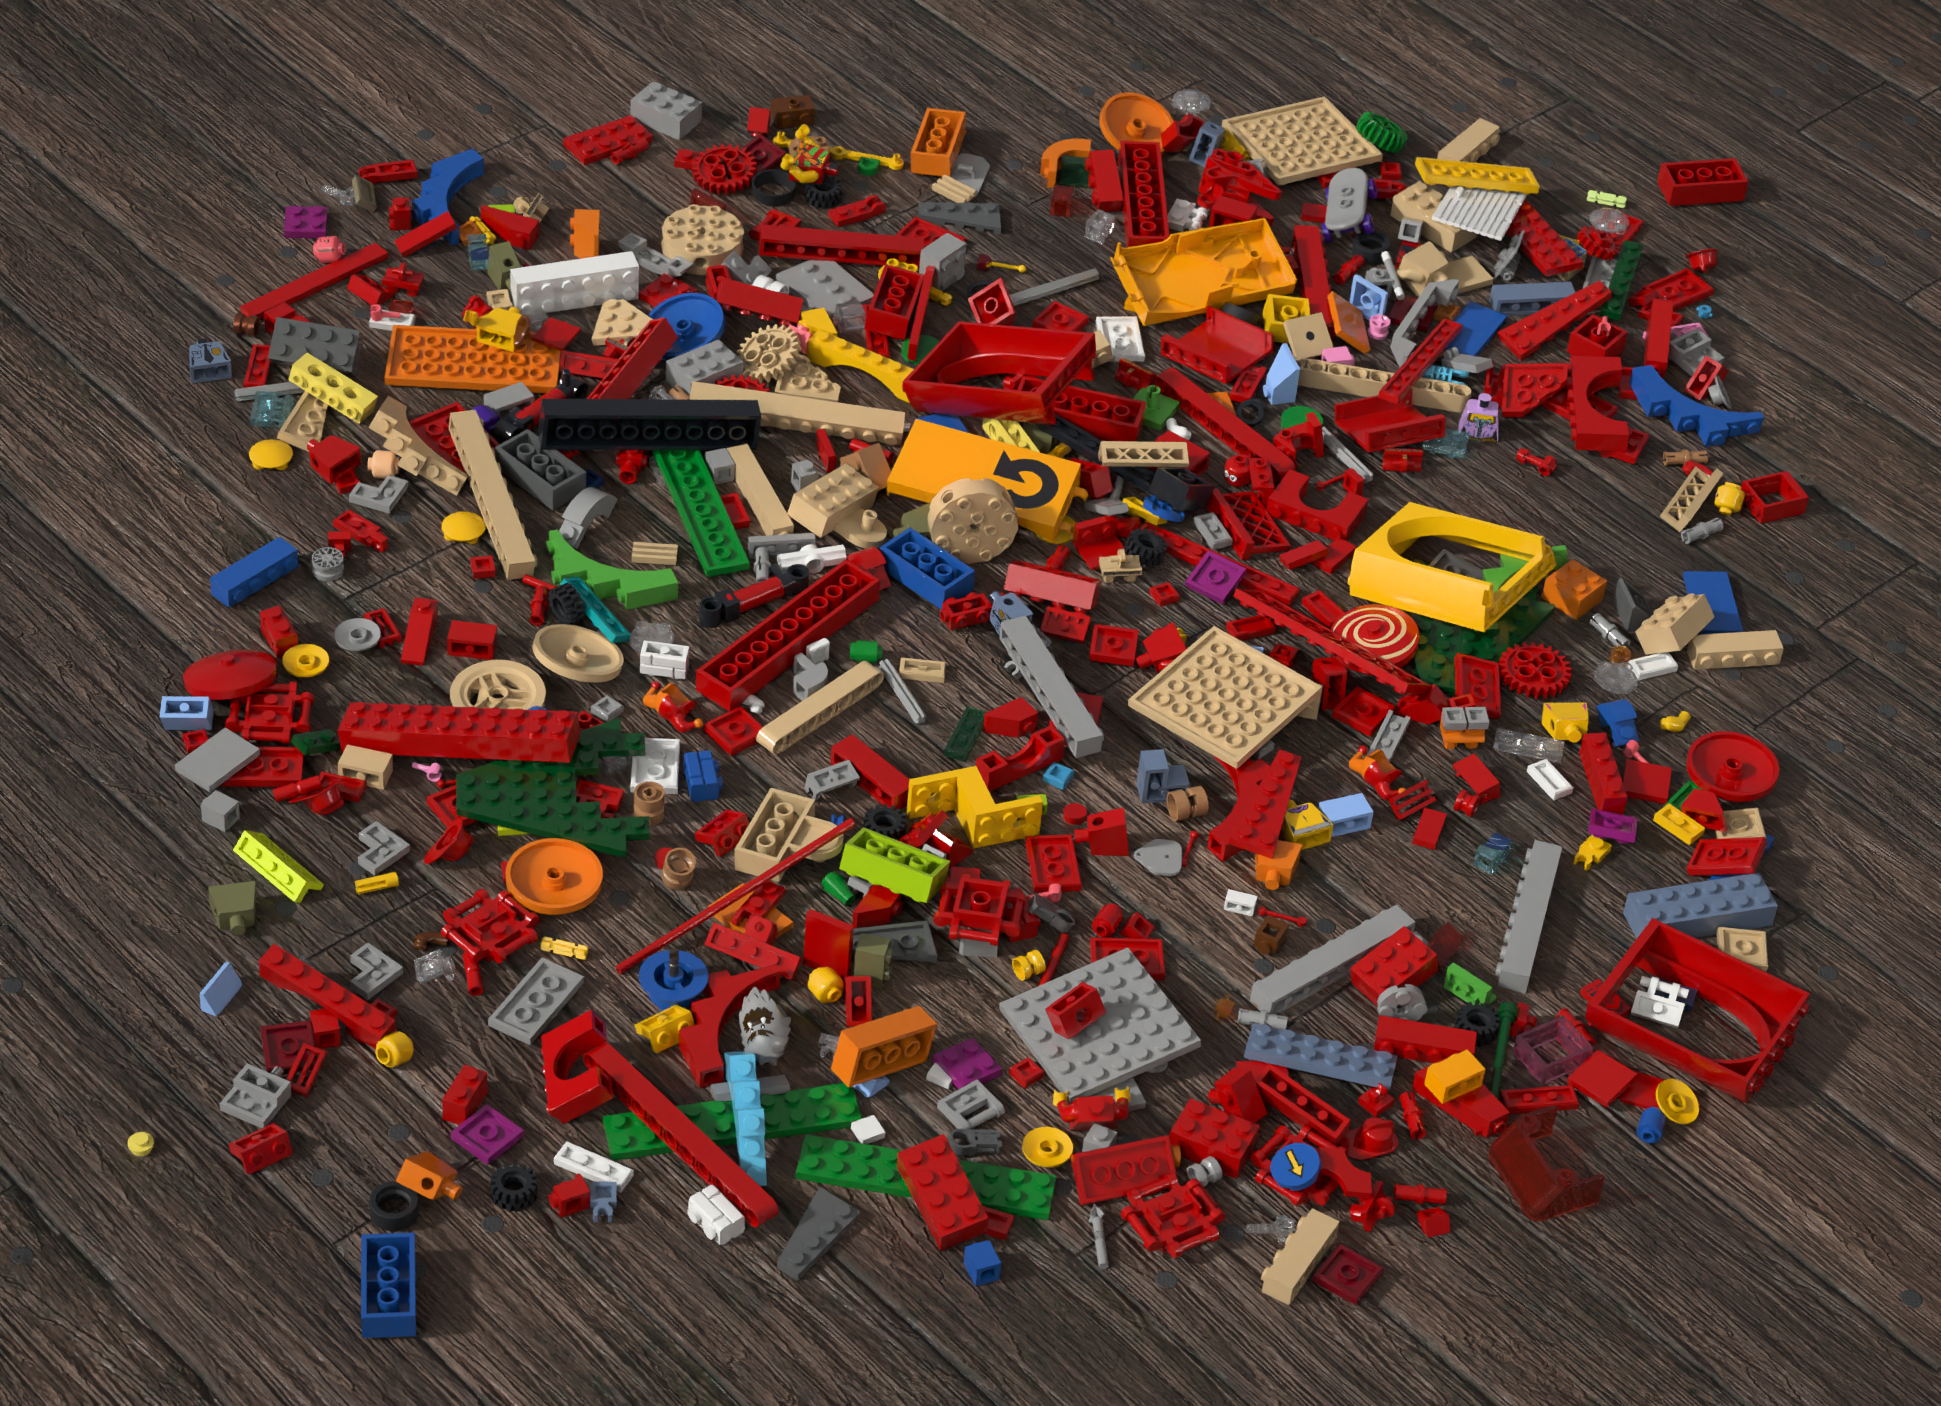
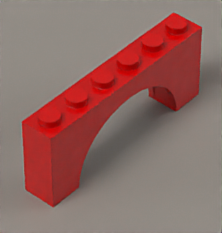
M1570 356V363L1568 364L1569 377L1566 389H1568V413L1570 415V428H1572L1571 441H1575V450L1627 451L1629 436L1627 422L1603 416L1588 401V398L1593 393L1601 389L1620 387L1622 373L1621 357Z

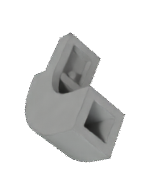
M594 487L582 490L571 501L562 516L565 520L559 532L564 540L572 548L577 549L592 520L598 515L609 518L618 499Z

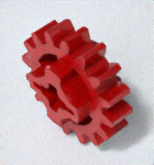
M1585 226L1584 228L1582 227L1577 235L1578 243L1583 245V248L1591 256L1611 261L1612 259L1614 260L1619 252L1618 244L1604 230L1600 231L1599 229Z

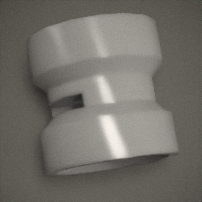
M1209 1156L1203 1159L1200 1164L1190 1165L1187 1168V1176L1189 1181L1197 1178L1202 1187H1206L1208 1182L1214 1183L1222 1178V1170L1217 1160Z

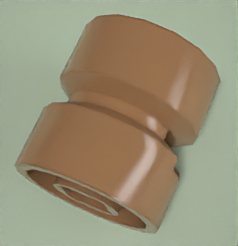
M646 781L637 785L634 790V817L649 816V826L658 825L664 819L665 789L662 785L653 781Z
M1202 786L1190 787L1186 791H1171L1167 794V808L1173 821L1185 820L1189 816L1192 818L1204 816L1208 813V799Z
M679 847L667 853L661 877L663 883L668 888L683 890L692 882L696 859L691 851Z

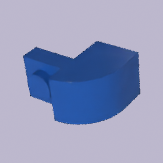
M1620 699L1596 706L1602 728L1610 726L1615 747L1626 745L1630 740L1639 741L1634 723L1637 715L1628 700Z

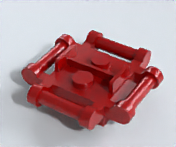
M290 681V684L271 683L258 692L289 693V695L257 694L255 692L243 697L229 699L231 706L225 728L232 732H242V738L249 743L250 740L282 741V744H290L293 734L310 732L311 724L309 717L311 706L314 704V695L310 692L297 695V682ZM240 705H246L245 721L238 719ZM296 707H301L300 720L296 723Z
M963 874L959 884L949 882L942 884L940 889L942 896L933 922L939 927L946 926L947 924L951 925L949 939L951 940L962 938L990 942V945L998 946L1000 932H1004L1010 937H1017L1021 929L1019 922L1027 897L1023 893L1010 891L1011 880H1003L1001 882L973 878L969 874ZM955 895L956 900L953 913L948 912L950 899ZM1007 903L1013 904L1010 921L1003 920ZM959 926L990 930L992 933L961 929Z
M480 889L475 892L473 897L458 906L443 911V917L448 924L442 928L441 935L447 940L451 939L468 953V957L474 962L484 959L486 962L494 960L500 964L511 953L528 943L532 944L538 940V935L532 928L539 923L540 917L534 912L530 913L512 898V894L507 890L501 891L497 898L492 900L486 890ZM478 904L482 906L462 919L458 917ZM516 914L519 915L523 919V921H518L516 919Z
M1307 1124L1301 1128L1296 1136L1291 1134L1287 1127L1279 1126L1274 1132L1275 1135L1260 1150L1254 1151L1250 1156L1251 1162L1260 1168L1255 1181L1261 1185L1266 1184L1290 1199V1203L1296 1207H1299L1302 1203L1307 1204L1310 1200L1318 1205H1325L1329 1200V1196L1339 1186L1334 1179L1319 1173L1315 1183L1305 1189L1291 1191L1290 1188H1281L1272 1177L1270 1169L1272 1161L1268 1160L1267 1157L1281 1142L1284 1144L1277 1152L1286 1145L1293 1143L1307 1144V1140L1319 1147L1344 1149L1346 1156L1348 1149L1343 1146L1338 1147L1313 1132V1128Z
M1171 1172L1164 1175V1179L1140 1189L1133 1188L1127 1191L1128 1200L1132 1205L1125 1207L1120 1215L1125 1222H1129L1144 1241V1247L1148 1252L1160 1249L1163 1254L1169 1252L1173 1258H1177L1186 1250L1208 1241L1212 1243L1219 1240L1220 1235L1215 1225L1221 1223L1225 1219L1226 1214L1221 1208H1217L1203 1191L1202 1184L1197 1178L1191 1179L1186 1185L1181 1187L1176 1175ZM1166 1188L1170 1191L1146 1202L1142 1199ZM1201 1205L1205 1208L1209 1215L1204 1216L1201 1213Z

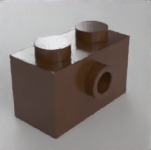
M810 95L771 99V118L776 129L797 127L803 124L814 125L815 107Z

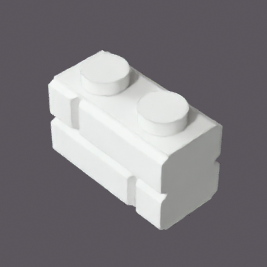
M644 640L640 654V673L648 674L649 676L686 679L689 667L690 646Z
M711 1184L703 1189L702 1192L699 1191L690 1197L688 1216L693 1223L698 1222L703 1227L704 1233L709 1239H714L722 1246L730 1241L731 1238H735L745 1231V1216L714 1185Z

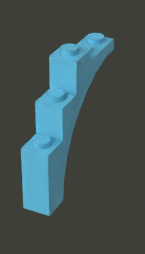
M750 1051L724 1052L725 1078L727 1079L732 1098L739 1167L759 1186L767 1185L764 1109L760 1104L759 1081L756 1080L755 1054Z

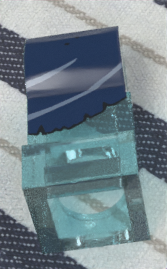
M486 234L467 235V252L472 271L488 270L489 258Z
M1495 832L1485 845L1481 844L1476 849L1473 866L1492 875L1509 855L1514 841ZM1484 859L1491 860L1490 866L1485 865L1482 861Z

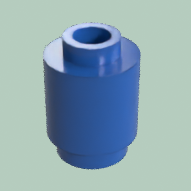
M1649 1107L1642 1112L1636 1131L1641 1141L1652 1144L1661 1139L1666 1122L1661 1109Z

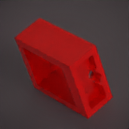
M1788 471L1745 480L1742 483L1741 490L1745 493L1743 503L1760 524L1804 514L1806 511L1809 496ZM1779 492L1785 500L1765 505L1759 496Z

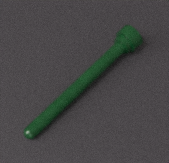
M1510 1002L1501 1003L1498 1012L1502 1023L1489 1089L1497 1099L1511 1024L1514 1023L1519 1012V1007Z

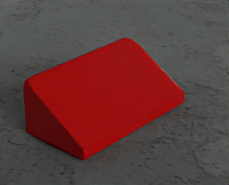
M352 275L347 286L348 290L371 305H381L394 296L391 291L366 275Z

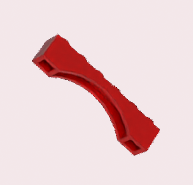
M273 944L258 961L259 974L262 978L280 989L296 992L318 1003L340 1019L360 1040L376 1049V1045L382 1037L396 1032L395 1020L276 944Z

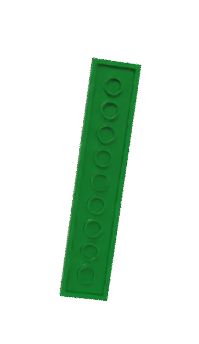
M651 450L706 577L749 570L750 562L700 451Z
M845 1083L790 1090L787 1093L776 1095L765 1094L760 1097V1104L764 1109V1140L851 1128L852 1122L862 1119L853 1087H848ZM732 1100L676 1106L717 1146L737 1144ZM633 1112L603 1116V1126L612 1161L674 1152Z
M805 1134L795 1179L913 1198L897 1168V1153L903 1150ZM958 1159L982 1206L1011 1215L1048 1221L1056 1175Z

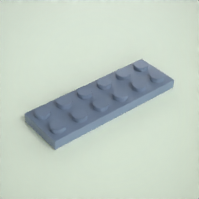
M1253 1023L1244 1058L1377 1088L1378 1084L1381 1083L1390 1090L1398 1055H1393L1386 1051L1367 1049L1363 1046L1348 1045L1337 1040L1321 1039L1314 1035L1294 1033L1291 1030L1272 1028L1265 1024Z

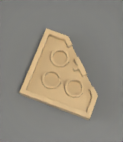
M624 299L604 301L592 336L593 346L606 345L605 340L608 337L618 342L620 339L626 340L629 336L636 338L647 323L653 319Z
M805 355L795 358L797 364H791L792 370H785V376L781 374L778 376L774 393L839 402L841 387L836 382L832 383L828 380V375L819 367L815 368L811 365L810 359Z

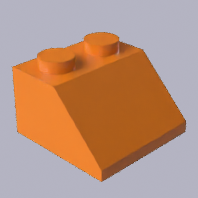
M575 209L574 217H570V230H574V234H570V246H574V255L580 259L599 256L600 210Z

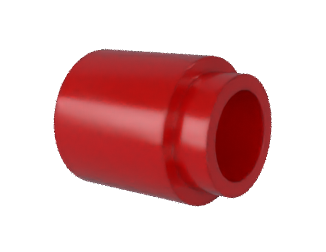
M1112 903L1103 906L1092 922L1093 931L1100 937H1111L1122 922V909Z

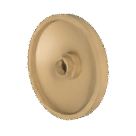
M557 624L546 626L536 633L532 645L534 655L545 667L561 676L582 682L598 683L612 680L620 674L624 662L621 650L616 644L611 643L608 638L593 630L574 625Z

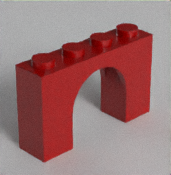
M1289 470L1268 498L1267 512L1269 515L1332 540L1342 538L1348 541L1366 516L1368 499L1348 492L1342 502L1333 509L1316 510L1310 508L1301 501L1307 493L1309 476Z
M589 1010L541 1036V1052L544 1059L543 1072L546 1080L545 1091L548 1101L546 1108L551 1117H555L562 1124H565L613 1099L612 1080L598 1066L568 1080V1074L572 1065L581 1055L607 1042L606 1025L592 1010Z

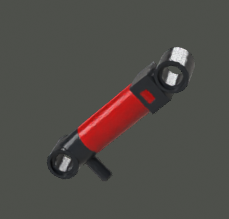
M563 369L562 378L556 387L523 410L516 408L507 414V420L500 419L493 428V437L501 442H505L527 429L533 432V428L539 425L542 399H583L587 394L588 384L570 374L569 369Z
M774 563L770 566V570L775 575L774 577L731 592L728 588L715 593V597H704L700 601V624L707 628H714L721 624V619L728 623L739 619V615L742 612L790 594H800L808 588V568L801 564H794L789 566L787 572L784 573Z

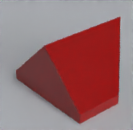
M937 830L924 843L947 854L946 860L950 861L948 870L974 851V849L959 838ZM924 844L919 846L918 848L922 850Z

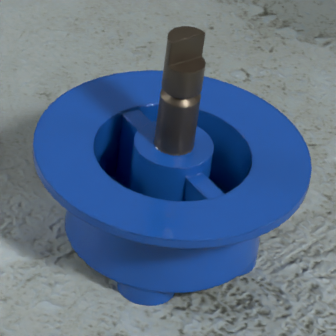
M673 948L658 952L647 958L640 967L639 982L643 990L649 995L650 1000L659 1007L660 1011L674 1005L687 1008L692 1006V1002L697 1001V996L705 989L708 983V970L705 964L695 955Z

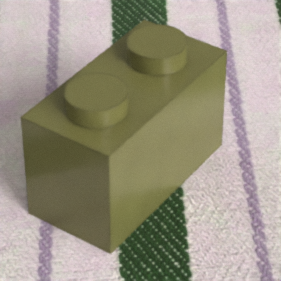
M861 933L855 952L854 975L871 976V988L882 990L885 980L889 981L892 966H888V964L891 963L893 950L889 949V938Z

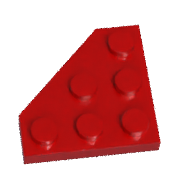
M1568 363L1505 364L1502 417H1524L1568 385Z

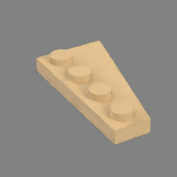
M305 391L278 432L277 439L309 452L307 450L308 442L311 439H316L319 442L321 440L328 404Z

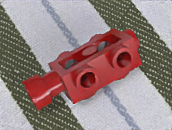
M619 450L620 452H617L616 465H619V479L623 483L632 484L636 481L637 474L641 473L642 468L647 467L650 450Z
M972 592L965 598L960 599L951 597L942 603L940 618L942 622L947 624L950 630L990 621L992 604L984 593L976 594Z

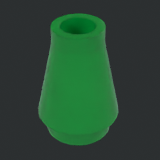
M833 871L822 880L823 890L845 906H849L856 899L842 874H837Z

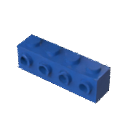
M281 537L276 538L210 577L211 595L227 607H232L297 568L298 550Z

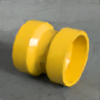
M1032 950L1026 956H1018L1012 960L1013 970L1021 981L1029 979L1032 974L1038 975L1046 970L1044 958L1038 950Z

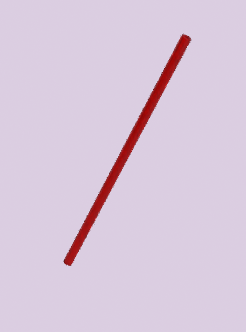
M849 818L615 966L617 972L620 975L855 827L854 820Z

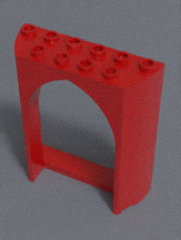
M959 321L902 381V390L906 393L912 407L918 412L1054 425L1056 423L1053 407L1055 400L1074 379L1088 381L1094 379L1092 359H1096L1095 333ZM1010 373L1047 377L1035 392L955 385L966 379L989 374Z
M1652 918L1588 1002L1586 1020L1589 1021L1588 1026L1747 1103L1754 1092L1759 1093L1764 1083L1763 1079L1771 1076L1775 1067L1774 1063H1780L1785 1053L1784 1049H1789L1795 1039L1794 1033L1801 1017L1804 1018L1809 1011L1810 1004L1807 1001L1810 993ZM1637 966L1666 981L1697 989V996L1735 1015L1753 1033L1761 1052L1751 1057L1733 1060L1703 1057L1605 1007Z

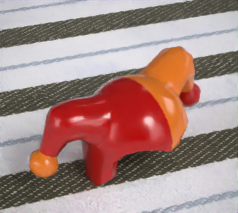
M659 681L652 682L650 690L643 698L645 706L655 709L660 717L670 721L674 728L681 733L703 726V721L699 718L695 719L694 722L686 721V715L696 706V703L687 699L675 683H669L660 690L661 683Z
M1362 745L1358 748V752L1350 759L1349 768L1361 774L1364 781L1374 787L1382 799L1388 800L1406 790L1405 788H1400L1399 790H1392L1390 788L1391 783L1402 775V771L1392 766L1382 749H1378L1362 759L1363 755L1368 753V748Z

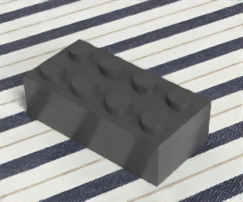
M276 317L268 359L275 365L292 367L304 354L309 353L341 374L356 378L364 335L359 330Z
M529 429L495 447V460L497 463H500L501 472L551 510H555L573 500L576 495L586 489V471L557 450H541L539 437Z

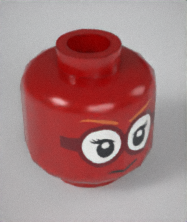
M1243 455L1232 456L1226 461L1224 478L1231 486L1243 487L1251 481L1248 458Z

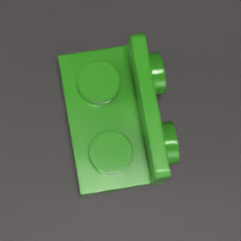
M1454 962L1447 968L1444 982L1445 989L1462 1000L1471 1002L1472 1005L1475 1004V1001H1479V1005L1482 1006L1483 1003H1487L1488 1008L1496 1001L1497 996L1492 993L1493 987Z

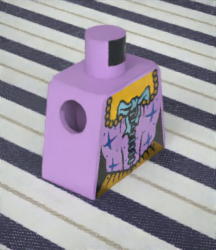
M1486 393L1480 394L1478 400H1468L1459 421L1458 437L1498 442V403L1491 402V396Z

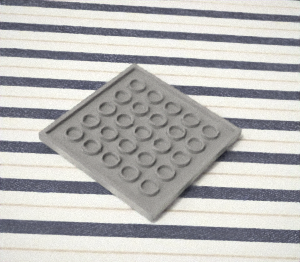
M1125 948L999 1003L1002 1014L1060 1092L1068 1091L1069 1104L1077 1097L1094 1095L1201 1047L1200 1038L1129 948ZM1085 982L1098 990L1106 1013L1099 1017L1096 1022L1081 1030L1077 1036L1068 1040L1054 1032L1045 1008L1080 983Z

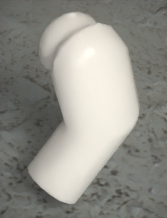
M1170 418L1166 421L1168 430L1186 440L1191 438V432L1185 427L1177 426L1176 419Z

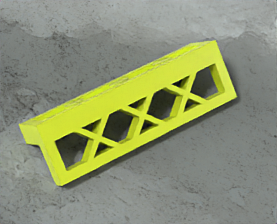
M244 830L233 849L235 853L294 902L301 903L308 889L321 891L324 886L321 881L263 833Z

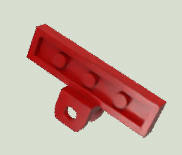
M757 915L752 917L744 934L713 922L704 943L709 948L759 968L777 964L781 971L780 976L791 981L794 980L802 961L801 957L773 946L778 933V926L770 920Z

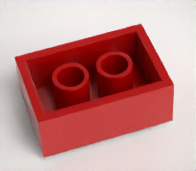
M1405 926L1350 968L1352 984L1377 1007V1000L1386 989L1396 985L1398 988L1406 987L1405 984L1419 987L1439 971L1437 954Z
M1190 1098L1171 1129L1169 1139L1171 1145L1180 1146L1181 1157L1200 1164L1203 1159L1212 1156L1219 1163L1222 1174L1237 1179L1257 1145L1260 1125Z

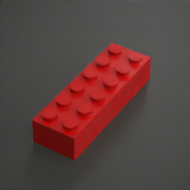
M1022 376L1017 390L1035 392L1045 380ZM1068 386L1055 400L1053 407L1056 415L1099 440L1137 442L1144 424L1147 402Z

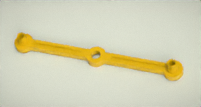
M781 131L777 133L778 136L773 138V143L780 148L789 147L793 140L784 136V132L781 135ZM828 146L831 157L836 160L846 158L859 161L861 157L880 160V165L888 166L893 170H900L904 165L900 154H898V157L897 154H894L893 158H886L845 150V148L840 146Z

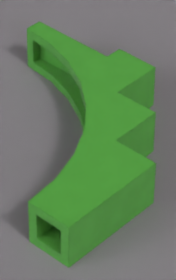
M558 529L549 531V540L546 541L548 553L553 555L554 571H551V576L554 584L560 586L564 578L580 577L600 600L617 596L619 602H623L626 610L678 599V581L671 568L654 571H635L607 566L585 557L572 548L564 540Z

